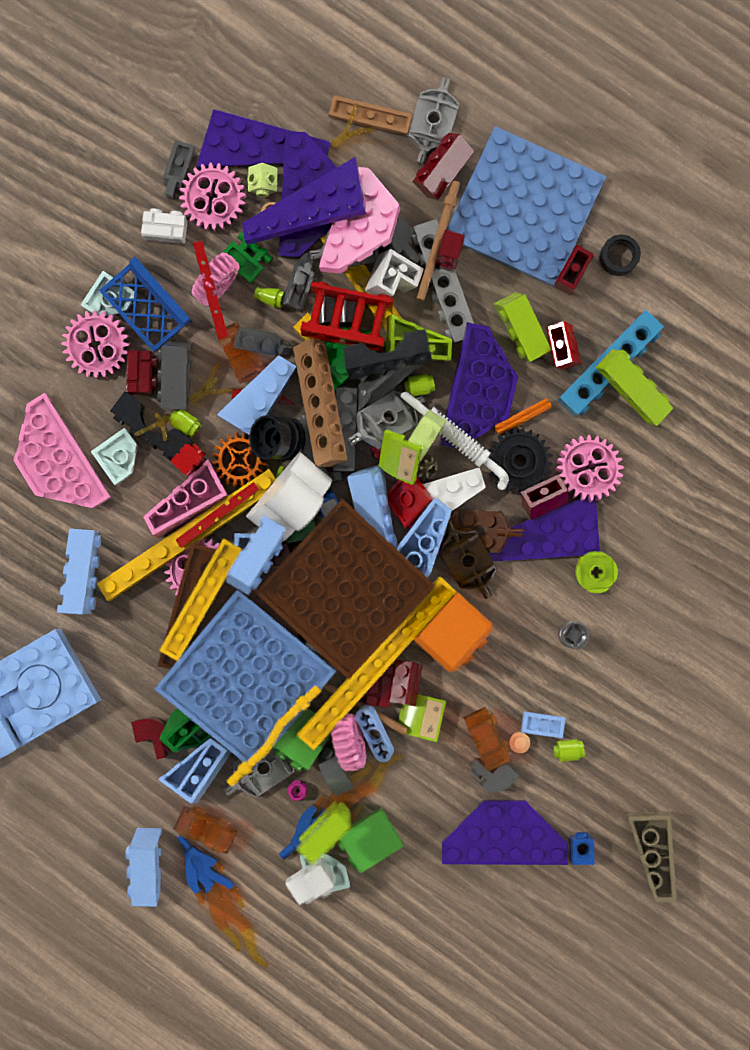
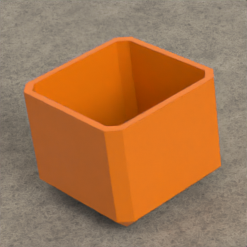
M456 592L414 640L448 672L457 671L462 664L466 666L473 658L471 654L476 649L480 650L487 643L488 640L486 638L492 632V623Z

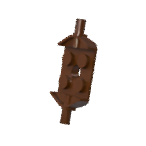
M455 509L451 516V520L457 528H477L482 526L485 532L480 538L488 553H501L509 538H523L524 536L523 528L509 527L504 513L500 510L498 512ZM447 528L445 529V532H444L445 535H447V533H448Z

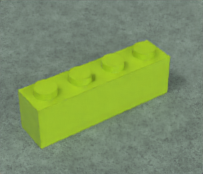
M612 349L595 368L647 424L658 426L673 409L669 403L670 399L665 394L659 393L656 389L657 385L643 375L644 371L642 368L629 360L631 357L627 352Z

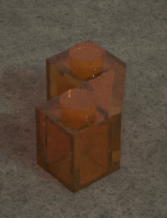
M237 321L226 326L228 336L218 340L241 384L261 373L259 366L262 365V362L257 353L253 355L252 351L234 348L233 343L240 326Z
M483 707L463 717L488 771L511 761L508 755L511 749L506 740L502 741L495 725L498 722L494 713L489 714L487 708Z
M196 805L193 808L184 806L174 826V830L184 838L200 841L210 850L228 854L238 830L231 826L232 822L212 816Z

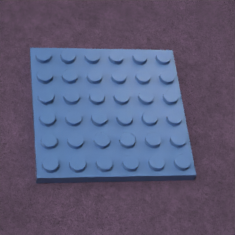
M495 126L447 230L465 236L463 247L554 287L557 278L571 255L606 176Z
M237 590L156 686L155 690L240 760L247 762L265 744L277 721L296 704L295 701L301 695L304 696L315 685L321 690L336 670L241 591ZM303 709L284 726L275 744L304 711ZM265 756L252 768L253 770H255Z

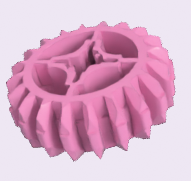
M227 253L217 255L209 263L212 274L210 277L213 278L216 289L212 292L213 295L218 296V300L228 290L239 270V263ZM199 274L193 285L192 294L198 302L209 306L202 279H205V274Z
M346 714L332 729V742L341 767L345 771H355L363 768L366 763V743L364 742V736L356 721V717L353 714Z

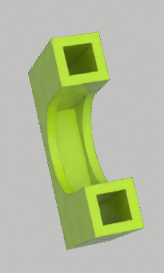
M335 800L299 836L301 843L298 845L297 850L312 865L351 827L350 810L342 801L338 803Z

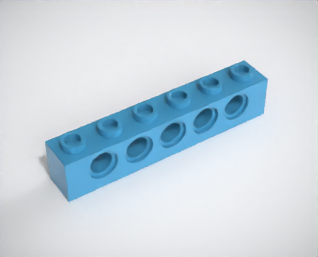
M645 310L557 401L573 417L578 414L582 416L590 408L588 404L591 400L597 401L605 393L602 389L607 384L610 387L612 386L595 368L612 349L621 350L622 346L630 349V361L635 356L640 357L647 350L645 346L650 341L654 343L662 335L659 331L664 326L650 312ZM636 332H642L645 339L643 341L638 340ZM593 375L600 376L602 384H595L592 379ZM581 389L585 390L588 394L587 399L580 398L578 391Z

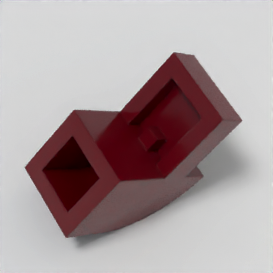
M146 717L131 722L136 743L152 739L156 759L168 756L170 748L160 740L166 726L164 720L157 717Z

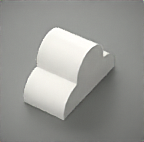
M298 452L246 517L258 527H260V520L263 515L285 527L283 542L295 530L298 531L303 528L317 513L323 503V495L332 483V478L319 467H316L301 452Z

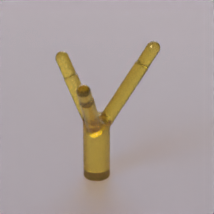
M357 103L353 107L344 132L331 140L334 148L350 137L372 132V128L365 129L364 127L349 132L358 108Z
M219 363L215 364L203 388L189 397L193 404L207 394L233 392L232 388L209 390L218 381L217 377L214 379L213 377L219 367Z
M155 413L158 421L135 432V436L160 427L163 440L167 441L165 425L170 421L171 415L166 413L161 417L158 413Z

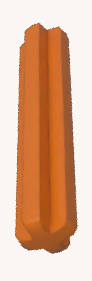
M545 398L503 422L496 424L495 430L498 435H502L506 430L509 431L549 410L552 405Z

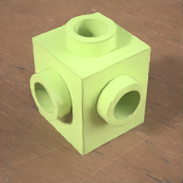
M265 163L249 167L248 192L255 193L257 197L261 198L268 197L269 194L277 192V167Z

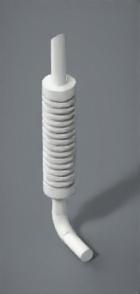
M408 392L401 393V398L423 416L429 410ZM435 407L432 408V412L436 413L437 415L445 419V415L442 416L441 412L438 413V409H436ZM446 418L445 420L447 421L439 435L442 434V438L446 437L445 440H449L448 443L452 442V446L455 445L456 449L459 448L458 451L462 450L461 453H465V456L468 455V459L472 458L471 461H475L474 464L478 467L483 463L500 479L498 488L501 490L505 489L509 482V476L503 468L488 457L491 452L487 449L484 450L483 446L480 447V443L477 445L478 442H474L475 439L471 440V436L468 437L467 433L464 434L465 431L461 432V428L458 429L457 425L454 426V422L451 423L452 421H448L449 418Z

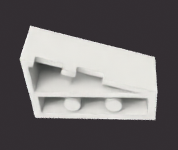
M480 467L423 484L433 499L436 497L451 508L452 511L485 488Z

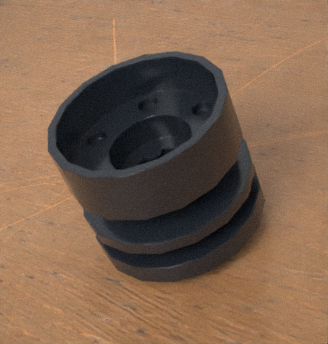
M261 416L255 420L249 435L253 453L265 460H293L298 452L302 453L306 442L305 430L302 424L297 419L291 417Z

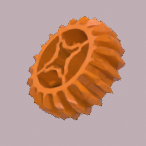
M235 432V439H232V436L228 434V442H225L224 439L220 440L223 444L222 448L218 445L215 446L220 451L219 454H212L213 457L218 458V460L212 462L215 466L219 465L215 472H223L219 479L223 480L227 477L225 482L227 485L234 480L233 486L236 488L239 482H241V486H244L246 484L245 481L248 480L250 482L253 477L256 478L258 472L261 474L265 472L261 469V466H268V463L263 462L259 457H257L254 469L249 465L248 461L253 451L250 446V439H247V434L244 432L242 438H240L238 432ZM247 444L250 447L245 448L243 451H236L232 446ZM228 451L232 456V460L228 464L229 466L225 468L224 456ZM233 453H236L241 457L242 455H244L243 460L245 461L244 463L247 465V467L240 463L237 465L236 463L238 460L236 459V456ZM238 468H244L249 474L234 476L230 473Z

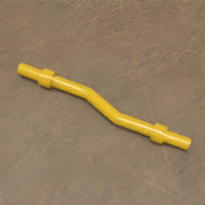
M316 685L304 696L301 695L295 701L296 704L277 721L265 744L247 762L243 761L238 766L239 769L227 780L230 786L233 787L244 775L248 776L253 771L252 768L271 751L284 726L302 709L305 710L310 705L309 702L321 692Z

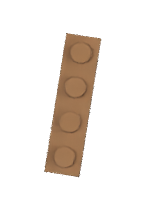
M333 95L328 114L329 118L404 136L408 135L412 120V114L335 95Z

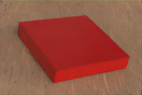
M416 478L414 485L398 479L387 492L389 507L405 528H410L433 500V497L418 478Z

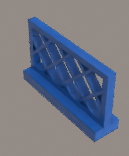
M133 257L129 261L130 264L99 291L155 353L182 328L192 323V320L140 261ZM129 271L135 275V284H123L124 276ZM112 286H120L119 298L110 297L106 291ZM123 287L134 288V299L123 298ZM138 288H146L149 291L148 300L137 299ZM122 301L134 302L133 313H124L121 310ZM137 302L148 303V314H136ZM151 303L163 306L162 315L151 314ZM128 316H132L133 320L131 321ZM136 317H147V329L136 327ZM150 318H162L161 330L150 329ZM165 319H174L179 324L173 330H164ZM150 332L161 333V341L155 346L149 341Z

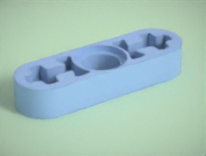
M362 705L356 713V721L374 757L380 762H387L394 753V747L374 707ZM365 713V715H370L369 719L367 716H363L362 714ZM370 730H377L380 733V737H373L370 734Z

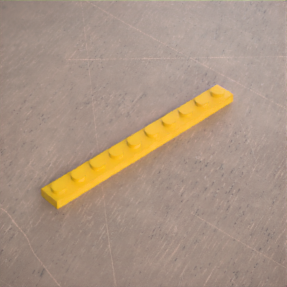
M270 469L266 470L97 583L105 599L109 602L190 549L191 543H199L256 505L276 480ZM252 482L259 488L256 493L220 520L216 517L214 519L216 523L181 548L176 542L178 537L225 503L226 506L230 504L228 500Z
M438 577L433 583L435 587L350 679H347L297 734L310 748L314 750L337 723L341 721L456 593L443 578Z

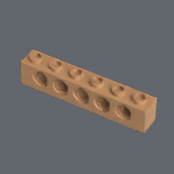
M308 339L293 347L313 457L316 467H333L348 459L327 349L324 340Z

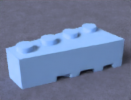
M281 356L276 357L217 414L218 417L249 436L255 420L261 416L271 414L297 373V366Z
M379 465L360 468L347 477L355 511L396 548L397 539L393 531L384 470Z
M69 529L66 558H69V562H66L63 568L66 583L60 588V596H62L63 603L58 605V613L92 614V610H95L96 598L93 597L98 583L95 571L96 568L98 569L100 558L97 556V548L101 546L99 531Z

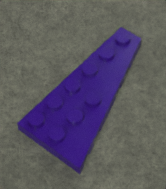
M213 109L196 168L201 169V164L208 168L209 163H212L215 168L218 163H220L221 168L226 166L250 167L259 163L284 166L285 131L290 130ZM310 136L328 156L331 142Z
M356 157L243 222L242 226L246 244L249 245L366 214Z
M595 496L592 502H589L588 497L583 501L578 499L533 520L530 519L511 527L516 529L523 528V538L511 537L501 553H489L493 562L582 556L591 551H600Z

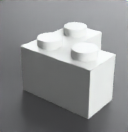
M389 249L378 255L365 291L373 295L386 294L390 297L395 294L396 288L403 292L410 291L418 287L424 269Z
M322 856L314 865L310 863L287 878L285 884L299 905L304 902L308 904L319 896L324 898L333 891L332 888L335 885L336 876Z

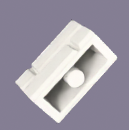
M150 209V212L144 211L141 236L144 240L185 244L187 218L179 211H170V214L162 213V210Z

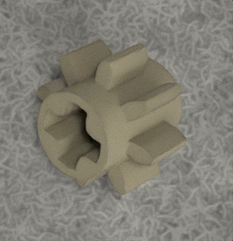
M426 454L419 462L418 479L424 481L426 478L431 479L436 475L438 467L436 465L437 461L433 460V457Z

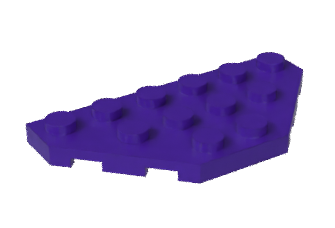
M285 131L282 199L337 168L306 132ZM332 223L280 236L279 257L300 258L322 236L327 234V231L331 229Z
M467 322L445 419L449 418L448 421L454 422V426L457 425L458 429L461 428V432L465 431L464 434L467 433L468 437L471 436V440L480 437L499 422L509 418L518 380L516 372L512 369L489 327ZM441 434L439 445L455 448V445L452 446V442L448 443L449 440L446 441V437L442 438L443 435Z
M483 800L442 841V864L568 865V843L526 800Z

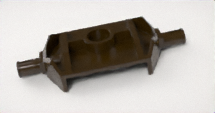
M449 517V524L447 523L446 526L448 533L442 540L439 551L459 588L468 590L478 588L483 594L484 599H487L488 596H492L487 583L494 576L497 568L479 537L476 528H457L452 522L451 517ZM467 555H471L474 558L473 563L470 565H465L462 562L463 558Z

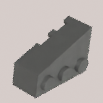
M168 341L158 351V360L161 361V369L158 370V382H161V390H158V402H161V408L186 410L189 407L191 384L189 371L192 368L190 348L193 349V342Z

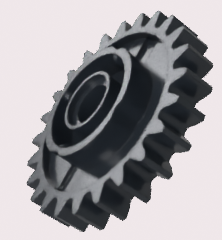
M513 428L512 434L506 430L504 433L505 437L498 435L499 442H492L495 448L488 449L492 456L488 457L508 474L507 493L514 489V493L517 495L519 490L524 491L541 483L540 480H547L544 474L551 473L547 467L553 465L552 462L548 461L553 455L547 454L550 446H543L546 440H538L539 433L532 436V430L526 434L524 428L519 433ZM521 456L525 461L524 466H517L514 463V458ZM493 471L489 474V476L496 477L493 483L500 481Z

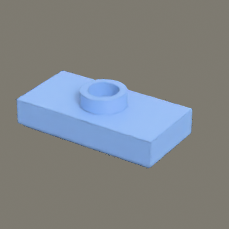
M523 711L521 733L563 738L566 718Z

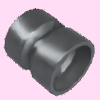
M569 621L560 627L558 638L564 646L571 649H580L588 643L589 631L584 624Z

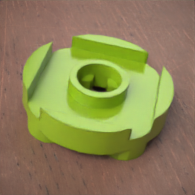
M591 551L578 559L575 567V576L582 588L591 593H602L610 589L609 587L617 580L618 568L615 561L609 555L601 551ZM594 567L602 570L598 577L591 574V570H594Z

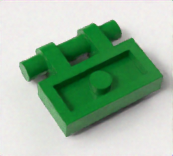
M240 232L237 238L242 243L238 246L232 241L222 253H227L236 259L235 261L239 263L238 274L252 284L264 270V267L259 262L264 260L269 264L273 257L268 254L267 249L261 248L256 243L247 245L244 240V233ZM250 248L256 255L252 258L245 252L246 249Z

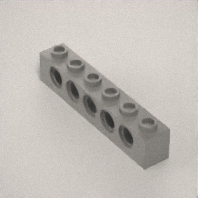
M437 219L413 227L415 232L411 240L414 247L418 246L420 252L418 253L420 257L419 262L425 268L431 249L425 248L424 244L426 242H434L439 226ZM434 268L430 280L433 288L431 296L434 304L438 303L440 311H438V316L441 323L445 322L447 328L444 331L445 336L452 339V345L456 346L462 344L467 322L473 324L474 322L455 269L446 271L441 268ZM439 280H446L449 285L441 288L437 282ZM452 299L455 301V306L448 307L444 301ZM459 318L462 321V325L454 326L451 320Z

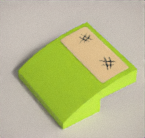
M386 429L383 436L379 467L393 477L414 485L417 478L422 446L405 441V435Z
M418 693L416 707L402 705L398 723L407 727L405 734L437 742L446 700Z

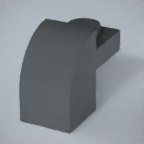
M402 217L397 219L391 243L385 247L381 246V250L385 252L392 249L417 264L420 257L407 244L415 231Z
M334 744L322 748L318 754L319 767L332 793L338 796L353 789L354 785L350 773L345 771L338 762Z
M476 758L470 763L473 768L471 772L479 779L484 777L480 783L481 787L490 792L506 790L519 776L503 759L491 771Z

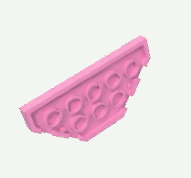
M358 167L366 214L332 223L319 265L321 272L341 274L348 269L347 266L356 261L364 260L373 254L372 251L380 246L385 247L392 241L400 206L369 168Z
M43 393L27 403L26 415L18 439L17 453L15 452L13 461L36 496L89 508H96L110 499V494L48 395Z

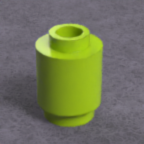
M421 374L407 377L408 381L404 382L405 391L413 397L427 395L435 391L433 375Z
M176 409L170 416V425L186 437L190 436L193 438L201 428L199 420L185 410L178 411Z
M577 739L557 741L556 746H553L554 758H558L559 762L577 761L580 758H584L583 741H577Z

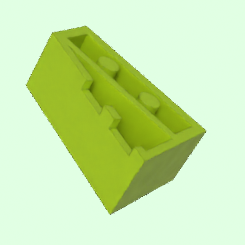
M514 292L494 303L496 310L508 329L510 338L518 347L516 350L521 359L531 362L551 351V347L525 294Z
M393 314L387 316L385 353L396 349L401 344L405 333L425 328L398 318V316ZM426 329L432 361H450L452 339Z

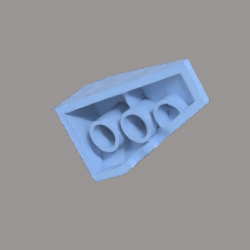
M436 497L396 547L426 577L432 571L452 511L451 508Z

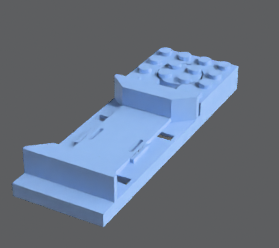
M61 628L54 629L0 661V759L101 701L98 692Z

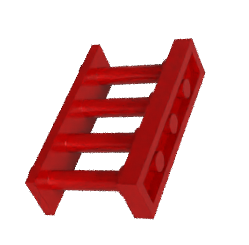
M322 281L317 283L311 282V293L316 294L311 319L308 322L302 321L300 328L301 336L348 346L364 343L369 350L383 353L385 338L381 337L380 331L385 309H393V298L386 294L373 295L329 286L328 283ZM324 296L337 298L331 325L328 326L318 323ZM345 300L357 302L352 327L349 331L339 327ZM365 304L377 307L372 333L369 335L362 334L359 331Z

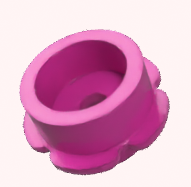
M295 780L288 786L287 792L293 801L304 800L307 796L308 787L305 783H301L300 780Z

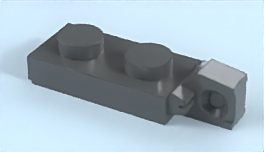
M175 140L163 176V184L167 186L164 193L166 198L174 200L177 189L183 188L184 183L182 181L187 178L196 147L194 145Z
M303 253L300 260L294 265L281 303L298 312L303 310L311 282L315 275L313 272L314 268H312L314 259L311 260L309 253Z
M239 326L233 343L234 348L272 356H278V353L290 355L292 351L290 342L283 341L284 339L279 337L278 334Z

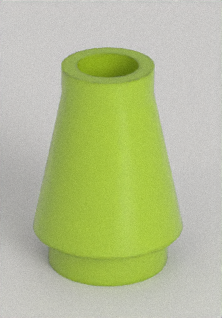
M257 287L254 299L260 300L275 309L282 308L284 305L281 303L285 292L282 289Z

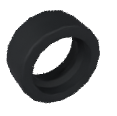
M614 235L602 247L599 256L600 263L604 270L611 275H627L633 271L640 261V246L635 239L628 235ZM624 244L630 249L632 259L628 265L617 267L610 262L608 252L613 245Z

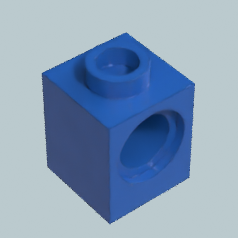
M576 832L575 835H570V861L573 865H595L594 838L588 835L587 832ZM579 844H587V849L584 852H577Z

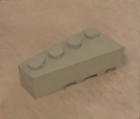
M669 811L626 813L654 901L677 902L672 824Z

